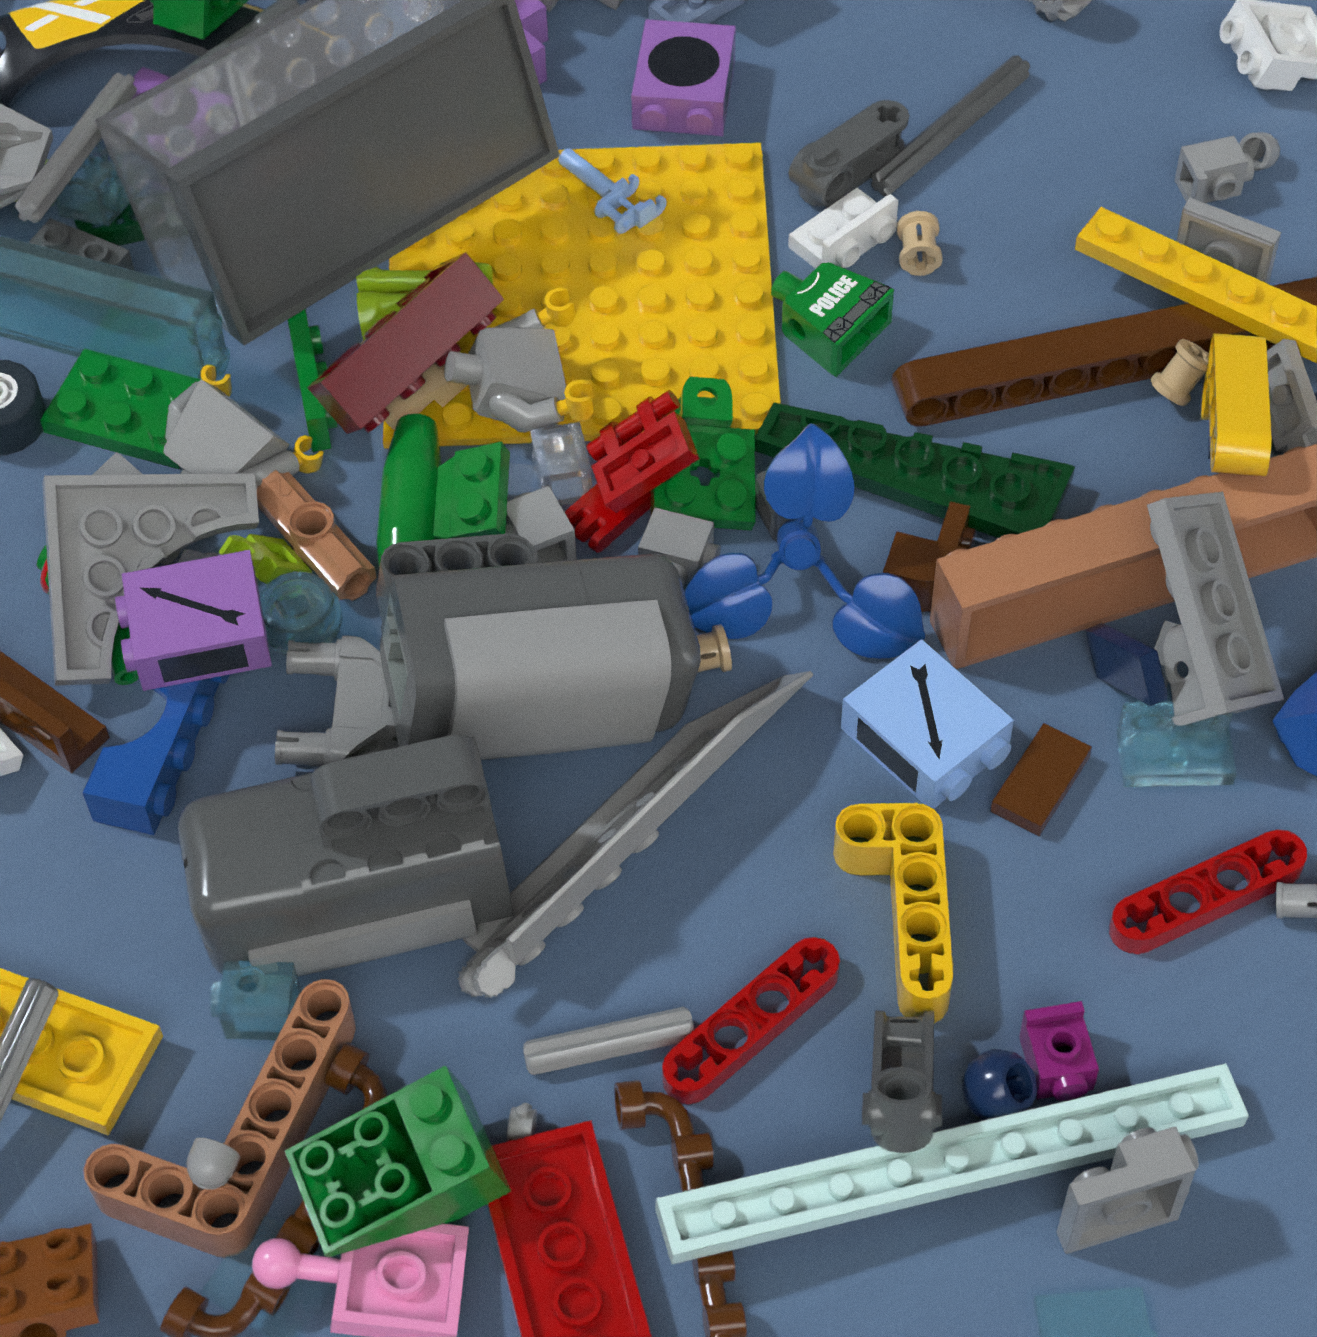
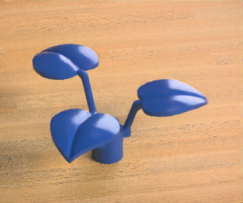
M807 425L789 445L775 456L764 478L766 500L778 515L790 519L778 530L777 544L779 551L771 555L770 563L759 576L754 561L744 553L731 552L719 555L699 569L684 591L694 627L705 632H711L713 626L722 624L727 639H740L751 636L765 625L771 614L772 597L763 584L771 580L779 565L784 563L787 567L794 570H805L814 565L822 573L837 596L846 603L835 613L832 620L833 630L842 645L851 652L868 658L898 657L921 639L924 641L925 639L919 600L915 591L905 580L889 573H875L864 577L856 584L853 595H851L829 568L825 558L820 555L821 546L817 530L812 524L813 517L826 522L836 521L843 517L853 500L854 479L848 461L835 441L817 425Z

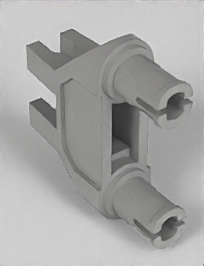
M342 636V639H337L336 643L288 641L286 656L287 674L299 673L334 676L337 686L332 728H327L326 733L284 732V730H277V741L275 744L276 765L322 766L342 759L399 747L382 669L380 651L357 636Z

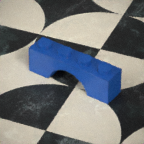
M230 674L152 689L167 701L159 721L151 730L134 741L117 746L103 747L82 792L93 822L155 835L162 817L169 816L173 810L176 800L175 786L181 772L188 771L193 763L195 740L201 727H207L211 721L214 711V696L220 683L225 684Z

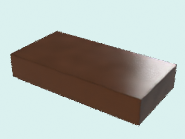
M1043 723L993 799L990 812L1040 836L1089 760L1092 746Z

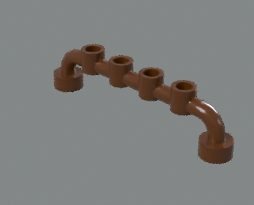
M347 1042L333 1060L327 1072L325 1084L344 1095H348L354 1087L358 1088L364 1095L365 1103L362 1108L364 1109L387 1097V1090L380 1076L366 1066L369 1060V1053ZM303 1200L295 1213L291 1214L284 1222L276 1238L292 1242L298 1248L300 1254L314 1255L320 1242ZM252 1272L234 1307L223 1315L206 1313L209 1299L186 1286L179 1292L167 1310L161 1323L160 1331L170 1337H190L191 1335L197 1337H234L242 1333L255 1320L261 1310L274 1316L284 1303L292 1284L281 1289H271L262 1285Z
M640 1080L616 1082L614 1085V1100L619 1129L644 1128L646 1115H656L663 1118L670 1128L673 1164L679 1176L681 1192L705 1187L702 1170L713 1169L714 1163L709 1133L695 1134L687 1109L676 1098L663 1092L643 1091ZM730 1250L693 1259L694 1278L697 1286H699L703 1306L705 1337H747L743 1305L741 1302L727 1303L723 1284L724 1282L735 1281L733 1251Z

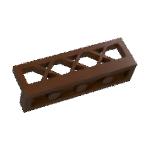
M0 651V722L72 774L110 738L106 726Z

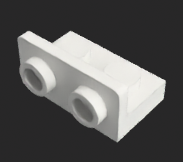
M856 188L790 233L788 248L815 269L821 263L827 262L842 268L850 267L862 254L878 243L886 242L894 234L897 227L898 199L889 194L879 202H876L859 188Z

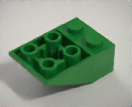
M446 1065L285 1150L320 1245L327 1258L458 1220L511 1192L468 1091Z

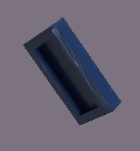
M1103 623L1085 629L1097 678L1149 706L1167 700L1168 694L1157 650Z

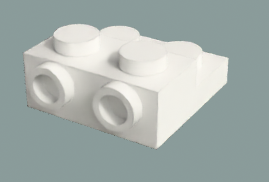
M1236 0L1220 26V38L1223 43L1231 44V49L1238 56L1237 67L1241 74L1248 75L1251 83L1263 90L1292 91L1301 77L1308 80L1317 79V17L1311 7L1259 0Z

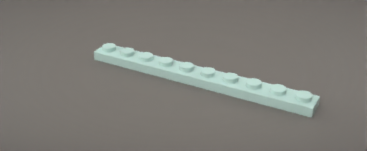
M1225 1063L934 1132L931 1142L915 1152H891L880 1146H875L656 1198L655 1210L671 1265L1114 1158L1118 1143H1121L1122 1139L1128 1134L1142 1128L1150 1127L1158 1132L1176 1126L1180 1135L1186 1134L1190 1139L1242 1127L1249 1115Z

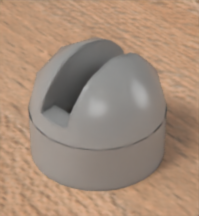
M1266 132L1250 133L1239 144L1243 152L1250 155L1254 171L1271 167L1280 156L1281 148L1278 140ZM1264 155L1263 161H1258Z
M196 1138L187 1156L188 1175L191 1181L201 1189H217L225 1185L234 1174L240 1155L237 1151L221 1142L208 1138Z

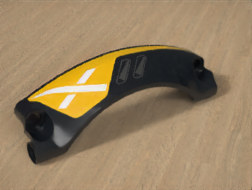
M51 0L15 10L0 16V31L3 32L6 38L5 49L0 48V104L11 108L23 92L49 69L70 57L104 46L123 44L156 45L177 49L201 57L249 24L257 14L265 9L245 3L205 39L153 24V4H151L150 0ZM297 22L272 40L263 42L240 59H247L250 62L258 93L275 108L342 70L344 65L349 66L364 56L321 32Z

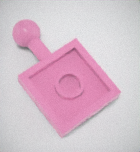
M440 1224L342 1253L341 1259L300 1254L298 1248L292 1242L275 1238L264 1242L258 1247L253 1256L252 1269L256 1279L262 1285L271 1289L285 1288L296 1279L337 1284L330 1333L363 1337H457L469 1226Z

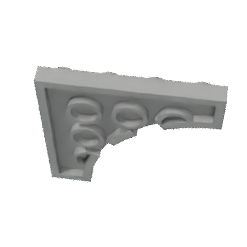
M255 473L44 476L42 483L55 686L110 683L113 643L119 623L115 597L124 595L122 573L158 567L164 560L179 550L216 534L235 530L256 529L259 524Z

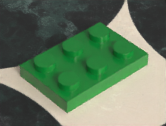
M84 348L40 421L44 433L179 469L180 466L163 453L167 442L165 433L168 407L175 398L201 379Z

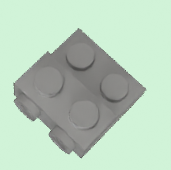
M1176 1126L1158 1132L1150 1127L1136 1130L1124 1137L1121 1143H1118L1110 1171L1106 1167H1096L1081 1173L1073 1180V1183H1069L1056 1232L1065 1254L1178 1220L1186 1196L1189 1194V1188L1195 1171L1198 1169L1196 1150L1188 1135H1180Z

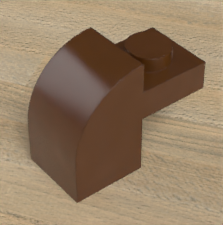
M950 501L937 541L896 531L883 573L896 575L912 587L919 600L921 612H931L936 560L957 549L968 550L973 548L976 529L968 527L970 506Z

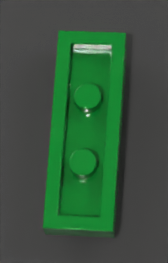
M306 309L289 318L288 325L308 434L312 438L311 450L316 452L332 449L328 429L338 428V425L307 388L327 369L326 361H315L314 355L324 354L319 325L309 326Z

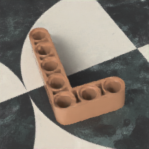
M322 979L305 986L299 994L224 1142L225 1145L231 1147L240 1155L234 1174L225 1185L214 1190L201 1189L191 1181L185 1167L124 1145L108 1144L93 1151L87 1158L83 1169L84 1180L100 1211L116 1220L217 1257H236L248 1250L254 1242L290 1168L285 1150L304 1140L330 1087L325 1084L327 1072L341 1048L347 1042L351 1043L356 1030L355 1019L349 995L344 986L334 980ZM323 1012H338L330 1020H316L317 1016ZM299 1061H314L305 1070L295 1071L290 1069ZM274 1111H289L288 1115L280 1121H265V1118ZM259 1161L264 1163L255 1173L247 1175L238 1173L241 1167L248 1162ZM116 1175H129L125 1182L118 1187H104L107 1181ZM168 1195H183L181 1200L172 1207H157L160 1201ZM231 1213L238 1215L236 1220L227 1227H211L216 1218L223 1214Z

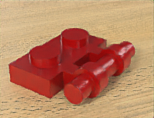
M671 390L666 391L656 399L651 396L637 404V411L619 423L615 421L610 422L600 429V436L586 444L591 457L598 461L591 467L604 503L616 513L700 459L685 420L674 412L680 407V402Z

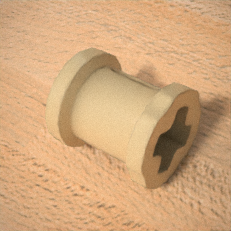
M914 211L902 216L896 227L898 238L903 242V249L899 255L900 266L911 275L922 276L931 274L941 266L943 260L941 248L936 244V237L940 231L938 218L926 211ZM917 225L921 226L922 235L917 236ZM922 251L923 260L921 262L918 261L917 252Z
M1181 339L1176 344L1177 353L1161 373H1154L1150 380L1153 387L1165 398L1177 405L1186 406L1191 400L1189 393L1206 373L1209 354L1195 343Z
M722 624L713 626L711 632L698 634L697 638L701 654L698 672L720 668L722 672L732 670L729 643Z

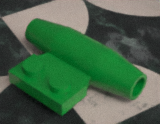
M407 414L398 419L382 471L376 537L379 567L384 550L392 544L505 534L510 452L502 441L455 451V456L442 464L436 422L423 414Z

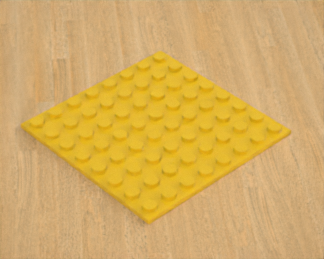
M761 143L572 149L614 183L624 178L629 184V176L631 174L639 178V186L626 199L633 205L639 202L644 203L651 199L656 205V197L662 195L667 201L663 212L642 228H638L635 225L627 232L619 234L614 228L615 221L608 216L599 218L594 213L597 202L603 197L559 164V157L389 258V270H432L440 265V263L446 262L465 252L474 262L490 264L493 273V286L504 300L492 310L497 317L486 328H493L508 322L534 308L537 312L545 309V296L549 290L555 287L567 288L570 297L569 303H574L576 314L572 324L566 327H557L550 322L545 325V328L552 329L555 332L566 387L569 383L576 380H587L592 384L594 398L592 399L594 405L593 415L586 421H577L572 419L569 414L564 415V420L556 424L551 434L535 430L519 432L502 421L478 415L473 409L470 388L467 385L444 407L433 400L418 413L429 416L436 422L439 446L487 445L501 441L503 444L592 441L600 436L599 431L601 428L612 421L619 423L637 411V404L650 396L656 399L666 391L671 390L679 400L684 384L689 377L724 379L728 382L733 400V421L730 428L755 430L756 435L773 403H780ZM565 149L558 150L559 154H561ZM622 205L616 210L623 214L628 209ZM469 331L457 342L462 348L460 350L461 353H469L478 334L474 336ZM702 391L697 395L698 397H715L708 391ZM384 420L383 447L389 448L394 430Z

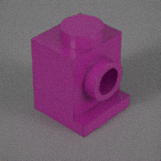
M1082 1001L1024 1011L1019 1039L1025 1060L1035 1073L1038 1092L1036 1100L1054 1097L1059 1101L1077 1099L1088 1091L1094 1090L1099 1067L1084 1020L1085 1010ZM1070 1050L1069 1053H1060L1062 1051Z

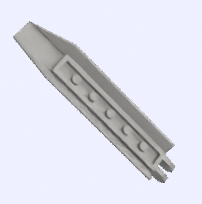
M806 671L784 675L685 724L510 892L514 916L477 924V935L462 938L477 953L466 962L467 966H462V971L458 972L459 977L457 979L461 987L460 991L470 994L471 997L485 995V997L492 998L498 997L499 993H503V989L511 986L515 982L516 965H525L536 958L546 946L543 939L556 927L561 928L576 919L584 909V905L581 902L594 890H601L611 884L622 872V868L619 865L631 853H639L650 846L659 836L657 828L813 676V673Z

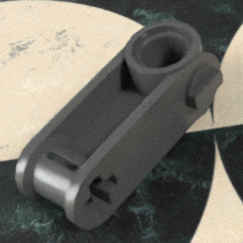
M880 100L871 104L817 141L803 147L795 156L788 172L789 179L799 187L800 197L811 205L829 207L872 178V173L905 146L901 136L902 131L908 125L910 116L908 109L896 101Z
M875 1010L871 1091L863 1093L862 1125L871 1127V1137L874 1138V1141L880 1147L891 1152L908 1153L920 1150L931 1142L933 1129H936V1126L942 1127V1094L934 1092V1011H925L923 1017L887 1016L884 1010Z

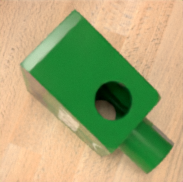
M829 262L821 263L804 280L788 271H783L777 276L771 288V295L783 302L782 332L785 337L835 377L892 322L893 288Z

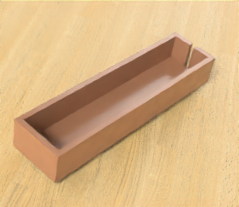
M1317 444L1308 447H1294L1284 454L1271 457L1266 476L1219 473L1212 476L1202 475L1186 484L1166 490H1152L1133 500L1116 505H1103L1087 514L1067 520H1053L1045 526L1017 535L1007 534L994 542L968 550L957 549L944 557L938 558L936 560L930 623L952 666L955 669L966 667L1085 630L1099 623L1104 624L1175 602L1166 586L1167 573L1159 546L1155 543L1151 534V518L1147 508L1148 504L1164 498L1223 491L1248 578L1316 558Z

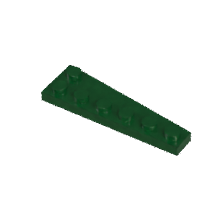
M775 402L755 436V451L775 458L807 425L815 424L826 432L843 452L853 475L854 487L945 519L950 501L970 506L968 527L996 538L1007 534L1017 535L1043 527L1053 521L1072 482L1075 466L1013 452L1011 458L982 453L983 446L963 442L962 448L932 442V435L914 432V436H901L887 433L884 425L861 420H847L842 416Z

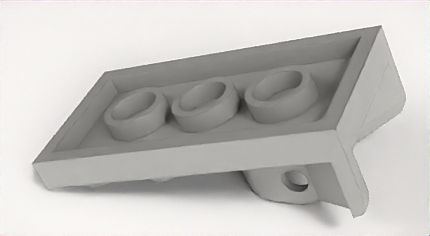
M1223 491L1164 498L1148 504L1147 508L1151 518V534L1155 543L1159 546L1167 573L1166 586L1170 595L1174 598L1181 624L1169 629L1163 644L1165 675L1171 685L1175 716L1172 717L1174 724L1184 726L1212 717L1239 713L1284 700ZM1181 661L1187 664L1189 670L1185 678L1181 677L1177 672V666Z

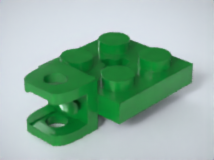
M689 377L684 384L681 397L679 398L680 407L674 412L685 420L700 459L651 490V515L654 508H659L714 522V528L752 531L756 523L755 430L730 428L733 421V400L731 388L726 380ZM702 391H708L715 397H698L697 395ZM698 467H705L713 472L715 478H711L708 486L700 485L699 477L691 476L690 471H695Z

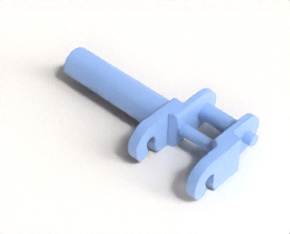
M570 148L565 149L559 156V164L603 197L597 202L594 213L599 218L608 216L615 221L614 228L619 234L627 232L635 225L638 228H642L658 217L666 207L667 201L662 195L656 197V205L651 199L644 203L639 202L636 205H633L626 199L639 186V178L634 174L629 176V184L624 178L614 183ZM622 205L628 209L623 214L616 210Z

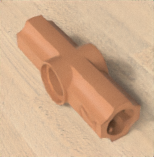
M275 470L262 479L261 485L256 489L258 508L292 545L293 550L303 562L314 570L339 600L350 599L354 601L367 593L369 586L376 579L375 567L335 524L334 514L330 507L315 501L290 472L279 473Z

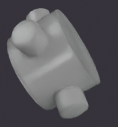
M522 1103L518 1107L511 1108L507 1141L535 1135L537 1110L532 1109L531 1104Z

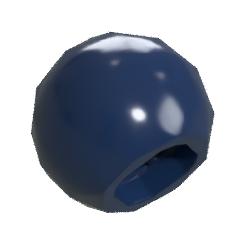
M992 1049L982 1053L968 1064L962 1079L964 1101L971 1111L983 1121L1030 1110L1038 1093L1034 1071L1020 1055L1013 1051Z

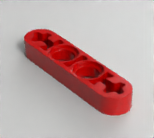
M1276 829L1268 831L1125 897L1116 904L1112 912L1109 924V935L1112 942L1119 949L1127 953H1146L1275 893L1277 882L1293 884L1299 879L1307 860V848L1304 841L1296 834L1287 830ZM1271 851H1274L1278 857L1288 855L1290 857L1289 864L1286 865L1280 859L1268 863ZM1264 866L1262 875H1260L1258 868ZM1225 870H1235L1246 878L1248 886L1238 891L1229 890L1219 883L1217 874ZM1178 892L1189 893L1198 900L1200 908L1195 912L1182 913L1171 905L1169 897ZM1156 905L1158 915L1152 917ZM1131 917L1135 923H1142L1148 920L1145 932L1141 933L1137 927L1127 929L1125 927L1127 918Z
M817 937L804 938L795 943L673 1047L664 1057L662 1065V1080L666 1093L683 1104H695L706 1099L831 991L837 983L840 965L839 954L833 944ZM804 960L812 964L822 960L824 962L823 973L821 974L816 969L806 973L800 979L799 992L794 982L803 974ZM773 990L784 994L789 1004L781 1012L768 1013L757 1005V998L760 994ZM734 1026L745 1032L747 1041L737 1049H725L717 1044L714 1039L715 1034L723 1027ZM702 1047H704L709 1058L699 1067V1080L695 1082L687 1077L681 1082L678 1081V1068L682 1066L690 1071L703 1061Z

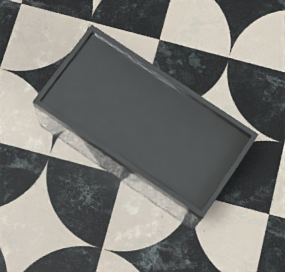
M309 0L95 120L162 279L242 345L248 344L353 281L362 272L378 266L560 156L515 0Z

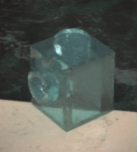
M250 961L224 962L222 982H214L212 985L210 1010L212 1017H219L226 1039H277L301 993L294 962H274L259 966H251Z

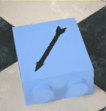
M921 639L843 698L841 729L918 800L934 809L946 799L953 801L960 797L971 784L973 777L986 767L989 770L996 768L1006 759L1011 750L1010 739L1014 720Z

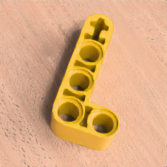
M1212 334L1201 405V419L1209 420L1211 472L1254 476L1267 475L1272 438L1266 337Z
M919 803L850 805L843 809L836 819L833 850L835 862L843 871L853 875H890L897 1003L899 1010L904 1017H923L925 1011H934L935 1024L943 1019L948 1011L953 980L941 818L933 808ZM916 836L925 841L914 842L906 839V837ZM863 837L869 841L859 843L852 841L850 838ZM918 884L927 887L929 890L915 891L908 886ZM925 934L933 940L921 942L913 939L911 936ZM928 973V991L922 990V985L918 982L919 974Z

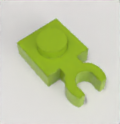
M248 534L245 539L238 535H230L219 550L221 555L250 550L256 578L270 586L281 584L302 587L312 572L288 543L280 538Z

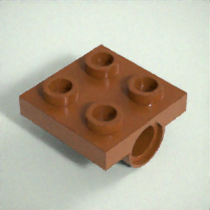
M91 1223L72 1228H59L46 1234L15 1241L0 1242V1337H66V1330L99 1323L97 1241Z

